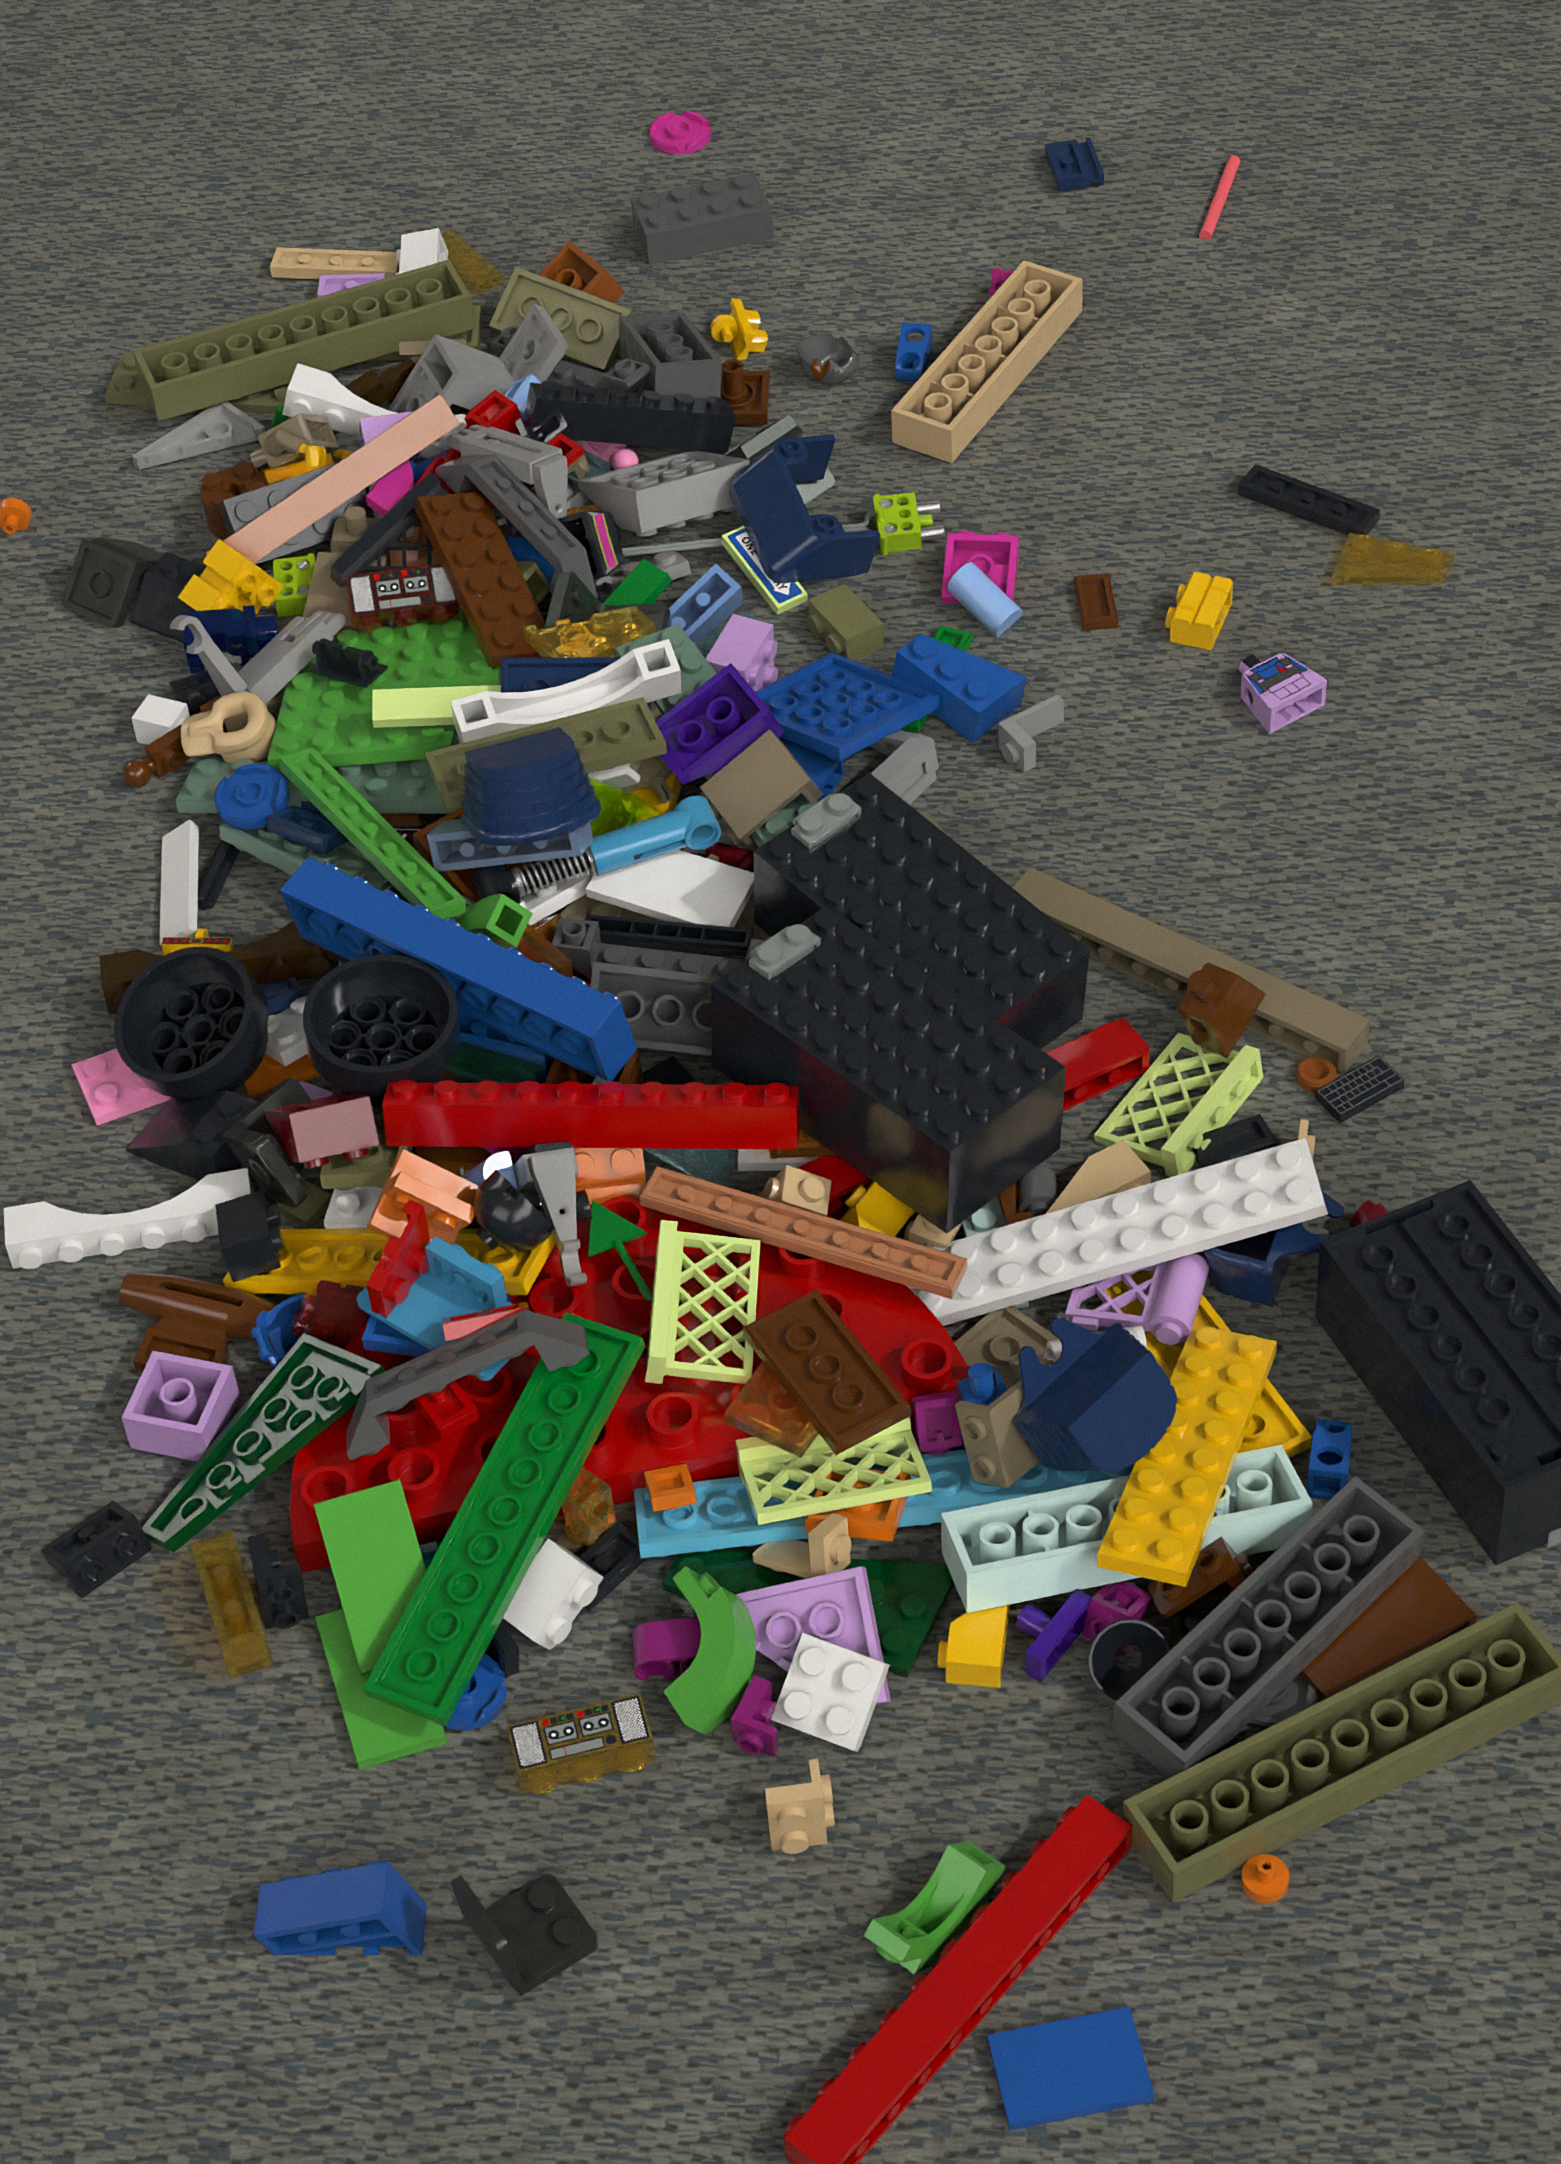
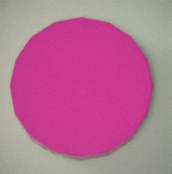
M682 111L683 115L674 116V112L666 113L658 117L650 125V141L659 151L669 154L695 152L703 148L710 141L712 131L708 119L692 111Z

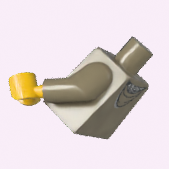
M300 413L260 434L258 439L262 448L251 452L250 456L255 468L258 471H262L268 467L275 469L305 460L306 466L324 467L327 453L331 454L333 460L340 458L341 461L353 452L339 449L327 417Z

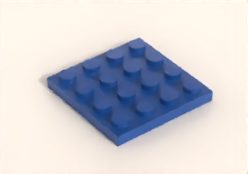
M833 652L756 691V694L771 710L785 732L779 738L801 745L804 749L816 751L835 761L848 759L852 754L865 747L874 745L878 740L891 733L898 732L904 726L922 719L925 715L940 708L939 693Z

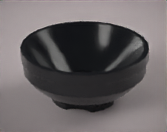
M1139 1619L1114 1621L1106 1625L1096 1635L1091 1644L1088 1656L1090 1674L1096 1686L1105 1695L1118 1700L1170 1651V1647L1161 1632L1148 1622ZM1124 1644L1135 1645L1141 1651V1662L1133 1670H1122L1115 1663V1652Z

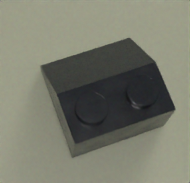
M166 552L145 573L131 623L189 645L194 639V635L189 627L186 625L184 630L170 629V625L180 615L196 617L204 628L211 622L178 598L192 576L195 574L200 577L206 566Z

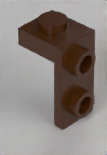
M1220 1537L1200 1550L1186 1587L1154 1580L1148 1585V1589L1160 1614L1165 1619H1168L1225 1581L1235 1590L1256 1570V1567L1245 1552L1237 1555L1229 1544Z

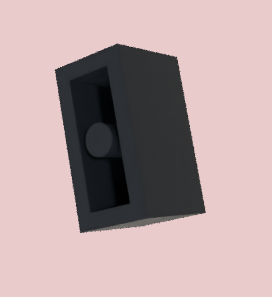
M263 1190L215 1205L220 1250L233 1282L281 1268L279 1251L285 1249L283 1236L280 1231L282 1221L276 1204L268 1205Z

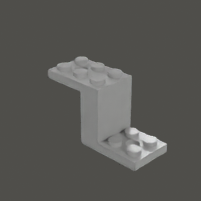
M536 304L532 306L500 358L435 334L388 410L397 413L413 412L439 394L449 407L453 403L471 410L494 390L505 395L513 382L527 375L533 374L541 383L547 381L558 361L563 358L569 345L546 309Z

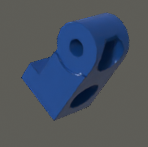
M902 322L896 355V381L916 383L926 372V366H928L929 357L933 349L932 324ZM911 333H920L924 336L919 342L908 341V335Z
M1317 1418L1316 1429L1313 1432L1306 1489L1310 1498L1330 1500L1348 1483L1352 1436L1351 1422H1336Z

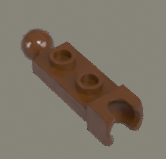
M216 696L200 706V713L212 710L213 703L222 696ZM223 722V731L227 733V727ZM182 724L144 747L147 759L144 761L140 759L128 761L123 769V778L128 785L136 788L146 786L151 780L152 773L160 778L168 772L178 770L184 762L194 757L187 756L183 751L181 744Z

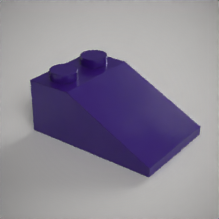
M731 663L656 721L666 741L667 754L659 756L682 784L721 770L769 729L778 738L785 733L771 710Z

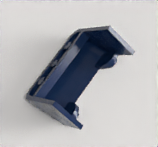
M833 434L781 439L736 474L732 480L730 487L732 501L764 573L775 582L793 583L856 576L869 572L880 538L879 531L845 533L841 523L836 518L827 514L809 515L795 482L824 479L836 440Z

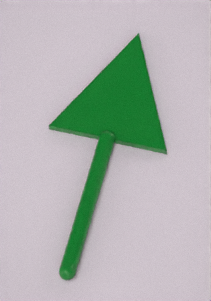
M592 1200L588 1256L591 1257L615 1247L644 1299L650 1301L652 1294L623 1245L626 1242L647 1235L646 1231Z

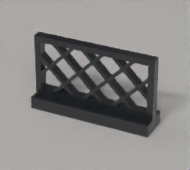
M432 472L331 565V579L340 588L344 586L349 591L348 577L379 574L380 579L377 581H380V574L392 572L393 574V572H399V574H402L401 571H407L408 574V570H413L415 574L414 570L420 569V574H422L421 569L426 568L430 591L405 594L403 579L402 594L377 597L376 590H373L374 597H377V603L375 602L376 612L373 613L387 627L392 629L397 628L420 605L403 607L392 618L384 610H379L378 600H382V598L421 595L423 603L425 595L431 596L433 594L429 567H432L431 551H434L428 536L427 543H406V531L411 527H423L414 508L417 497L449 494L441 486V480ZM402 536V543H395ZM386 550H402V566H381V555ZM406 550H427V567H406ZM377 560V566H370Z

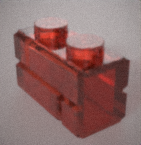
M321 1280L317 1283L312 1294H304L301 1309L295 1310L291 1334L297 1335V1341L305 1333L345 1349L349 1342L358 1335L365 1323L366 1312L360 1309L357 1304V1296L365 1287L349 1284L341 1287L340 1283Z

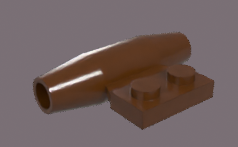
M129 1272L123 1279L119 1294L121 1305L159 1320L152 1327H148L133 1360L135 1370L143 1372L152 1351L226 1364L229 1357L227 1338L254 1340L250 1331L256 1327V1318L259 1313L272 1310L277 1306L241 1289L168 1274Z

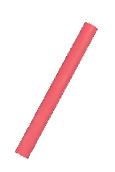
M1233 155L1228 158L1200 230L1199 238L1211 240L1240 165V159L1237 156Z

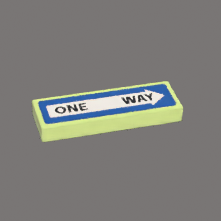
M744 526L722 535L721 544L777 615L808 600V594L799 582L778 583L766 576Z

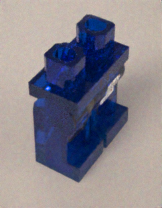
M254 605L243 606V611L239 609L181 612L182 615L196 617L201 622L230 664L238 662L240 666L246 665L249 662V658H253L279 633L277 631L276 615H256ZM187 625L183 630L185 653L187 646L191 645L194 641V635ZM186 653L191 675L205 672V666L199 655Z

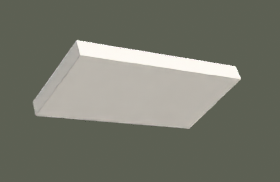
M675 850L600 876L594 873L586 887V894L589 898L662 921L734 927L754 891V873L685 851Z

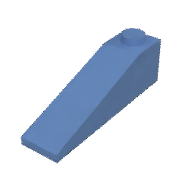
M715 564L669 608L670 617L667 628L679 624L690 640L696 643L724 622L743 604L741 586Z

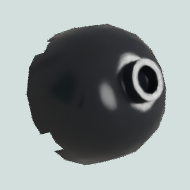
M497 1170L476 1191L472 1206L474 1207V1218L481 1227L475 1233L493 1251L500 1245L511 1253H525L534 1250L556 1230Z

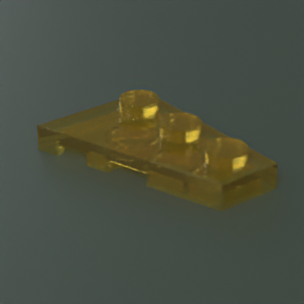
M1349 533L1331 577V586H1344V583H1363V586H1373L1383 582H1398L1401 585L1445 584L1453 563L1454 553Z
M636 606L592 614L589 621L571 624L569 619L555 621L556 627L538 630L536 625L523 627L524 640L543 658L611 657L614 655L615 647L656 632V625Z

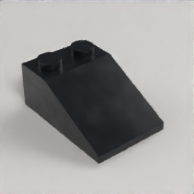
M227 1090L214 1091L210 1094L194 1098L171 1097L126 1150L161 1167L197 1180H201L208 1174L241 1169L242 1164L227 1145L222 1135L232 1128L259 1101Z

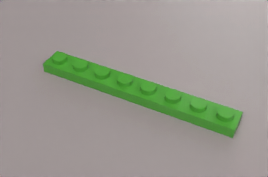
M313 747L279 758L280 771L413 906L420 904L428 909L431 914L444 920L465 913V899Z

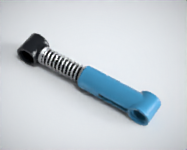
M691 796L678 803L673 811L593 837L594 842L581 856L550 859L548 861L542 860V863L536 861L535 866L530 862L529 868L523 864L522 870L519 867L512 869L505 864L480 867L473 876V884L480 900L490 895L504 894L520 904L521 897L525 896V894L530 895L531 889H534V892L537 893V887L544 890L543 885L547 884V887L550 888V883L553 882L556 886V881L558 880L563 884V879L566 878L569 882L570 876H573L576 880V874L583 877L582 872L586 871V874L589 875V870L591 869L597 876L684 847H689L693 850L706 849L713 846L719 840L722 830L708 800L702 796Z

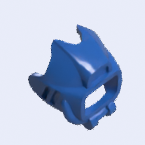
M308 1293L293 1296L272 1310L261 1311L256 1318V1327L250 1331L252 1338L256 1339L258 1343L260 1359L262 1361L268 1360L273 1369L304 1333L313 1336L321 1327V1323L318 1320L308 1317L301 1310V1307L311 1300ZM268 1335H269V1338H270V1340H271V1343H272V1346H273V1348H274V1351H273V1349H272V1347H271V1345H270V1342H269V1339H268Z

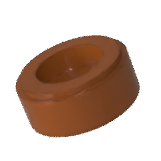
M1323 1057L1306 1058L1297 1066V1084L1303 1090L1310 1093H1315V1090L1337 1079L1336 1066L1330 1060Z

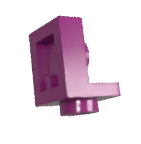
M955 1391L912 1397L915 1430H912V1434L920 1452L939 1455L949 1452L952 1447L963 1446L961 1428L955 1404L958 1403V1396Z
M1125 1581L1104 1585L1090 1600L1082 1635L1094 1640L1096 1635L1106 1625L1122 1619L1140 1620L1150 1610L1153 1599L1151 1593ZM1127 1644L1120 1646L1116 1651L1121 1653Z
M754 1676L731 1718L733 1741L737 1742V1745L749 1754L760 1755L763 1752L775 1756L778 1751L777 1729L770 1726L776 1702L772 1698L771 1681L758 1676Z

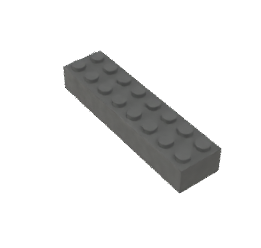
M1357 1476L1353 1477L1114 1703L1111 1730L1167 1778L1216 1755L1419 1558L1425 1530Z

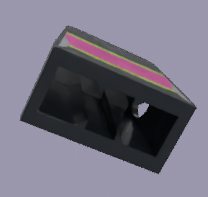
M586 510L558 518L562 525L586 548L593 580L608 576L624 562V554L620 544L621 535L616 530L614 519L610 512Z

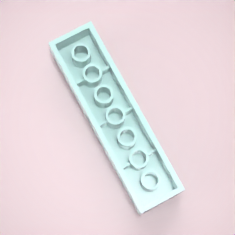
M1282 1445L1237 1454L1200 1550L1220 1537L1229 1544L1237 1555L1243 1552L1251 1555L1276 1550L1312 1517L1313 1503ZM1130 1475L941 1513L942 1555L966 1612L971 1613L1068 1593L1076 1589L1082 1590L1140 1578L1139 1576L1097 1567L1098 1551Z

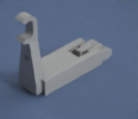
M477 424L469 427V429L459 431L458 434L454 433L447 437L448 445L452 449L460 451L461 457L495 454L520 481L534 484L537 499L557 519L567 516L568 468L566 456H563L561 448L501 429L487 428Z
M322 610L316 611L310 618L306 619L296 616L238 673L196 617L187 615L177 616L172 621L170 629L184 630L186 625L189 627L194 635V641L191 645L187 646L186 653L199 655L221 696L247 691L258 695L266 704L316 656L312 652L314 642L323 638L332 641L334 639L333 636L345 625L346 618L343 614Z
M899 730L870 746L889 756L871 774L909 805L937 779L935 771L939 768L933 738Z
M574 1147L522 1155L513 1165L518 1191L520 1193L537 1192L547 1220L556 1228L553 1236L558 1247L566 1285L571 1287L586 1284L587 1276L581 1272L578 1258L580 1240L577 1239L575 1177L579 1173ZM559 1210H563L564 1214H560Z

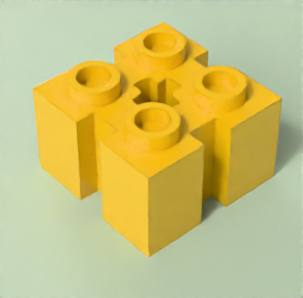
M218 539L203 560L207 567L200 577L195 574L192 576L178 598L242 642L243 639L240 635L244 636V640L247 639L259 622L255 618L256 614L262 606L268 609L284 585Z

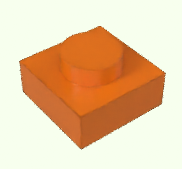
M687 1463L644 1472L645 1486L653 1512L673 1510L682 1506L697 1504L695 1488Z

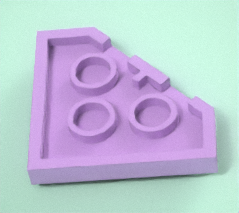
M862 1566L735 1594L744 1601L751 1615L755 1630L756 1650L787 1672L791 1666L802 1633L883 1662L866 1568ZM885 1677L875 1706L891 1703L887 1677Z

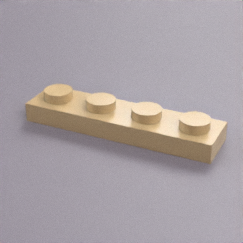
M282 247L276 248L270 265L272 278L320 279V275L385 273L386 278L395 275L396 272H399L400 268L397 261V252Z

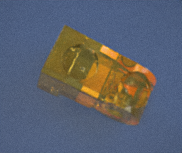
M582 1467L562 1504L566 1522L564 1529L567 1536L573 1543L586 1551L616 1524L611 1487Z

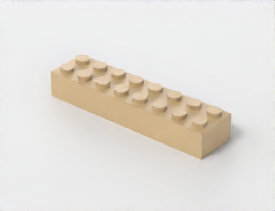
M1024 260L891 410L892 443L953 463L1082 312V278Z

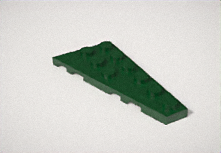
M304 1333L143 1525L142 1530L147 1539L173 1553L357 1404L365 1381L386 1370L382 1365Z
M712 1550L708 1552L699 1551L678 1554L662 1585L664 1591L686 1598L673 1580V1577L685 1566L700 1575H703L705 1572L716 1580L720 1587L733 1594L806 1578L786 1572H777L769 1567L753 1562V1553ZM850 1559V1564L843 1570L860 1566L866 1568L883 1662L890 1665L889 1672L908 1678L955 1585L947 1564Z

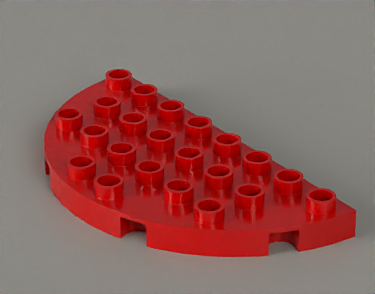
M615 1197L600 1204L646 1231L647 1235L626 1242L623 1245L652 1295L656 1249L661 1220L678 1222L677 1231L750 1239L641 1206L640 1200L631 1197ZM591 1220L577 1222V1239L580 1240L578 1258L581 1272L587 1276L586 1284L571 1287L566 1285L558 1247L555 1244L527 1295L510 1296V1303L527 1302L529 1310L561 1320L565 1313H569L642 1337L645 1343V1348L556 1518L565 1516L588 1493L591 1502L588 1504L589 1510L635 1501L634 1489L646 1488L645 1471L687 1463L692 1482L739 1477L736 1440L813 1426L755 1350H753L751 1384L664 1375L662 1384L645 1382L652 1299L650 1301L644 1299L615 1247L594 1256H588ZM760 1242L755 1321L818 1290L911 1406V1431L915 1430L912 1397L955 1391L958 1396L956 1384L960 1380L969 1378L967 1363L947 1330L924 1302L906 1285ZM683 1247V1253L694 1264L708 1256L701 1248ZM731 1252L725 1256L737 1269L750 1261V1254ZM717 1263L703 1270L714 1283L728 1275ZM694 1277L680 1285L692 1298L705 1290ZM736 1282L722 1290L734 1302L748 1294ZM714 1296L700 1304L712 1317L726 1309ZM691 1311L678 1319L689 1332L703 1324ZM734 1316L720 1324L732 1337L741 1332L743 1327H745ZM368 1321L359 1329L344 1349L382 1365L386 1371L417 1358L365 1350L362 1337ZM711 1330L697 1339L709 1351L723 1344ZM676 1334L677 1341L678 1339H680V1337ZM535 1345L529 1347L521 1355L511 1358L488 1381H482L475 1376L468 1375L456 1380L477 1407L479 1420L441 1440L414 1402L410 1400L405 1406L396 1411H385L390 1423V1444L385 1445L379 1452L373 1455H363L354 1460H350L347 1455L346 1431L357 1404L296 1453L292 1470L290 1517L293 1547L301 1573L331 1567L314 1504L396 1480L401 1481L419 1545L435 1541L442 1543L541 1359ZM687 1345L675 1353L674 1361L694 1363L701 1357ZM732 1350L718 1358L725 1367L743 1369V1361Z

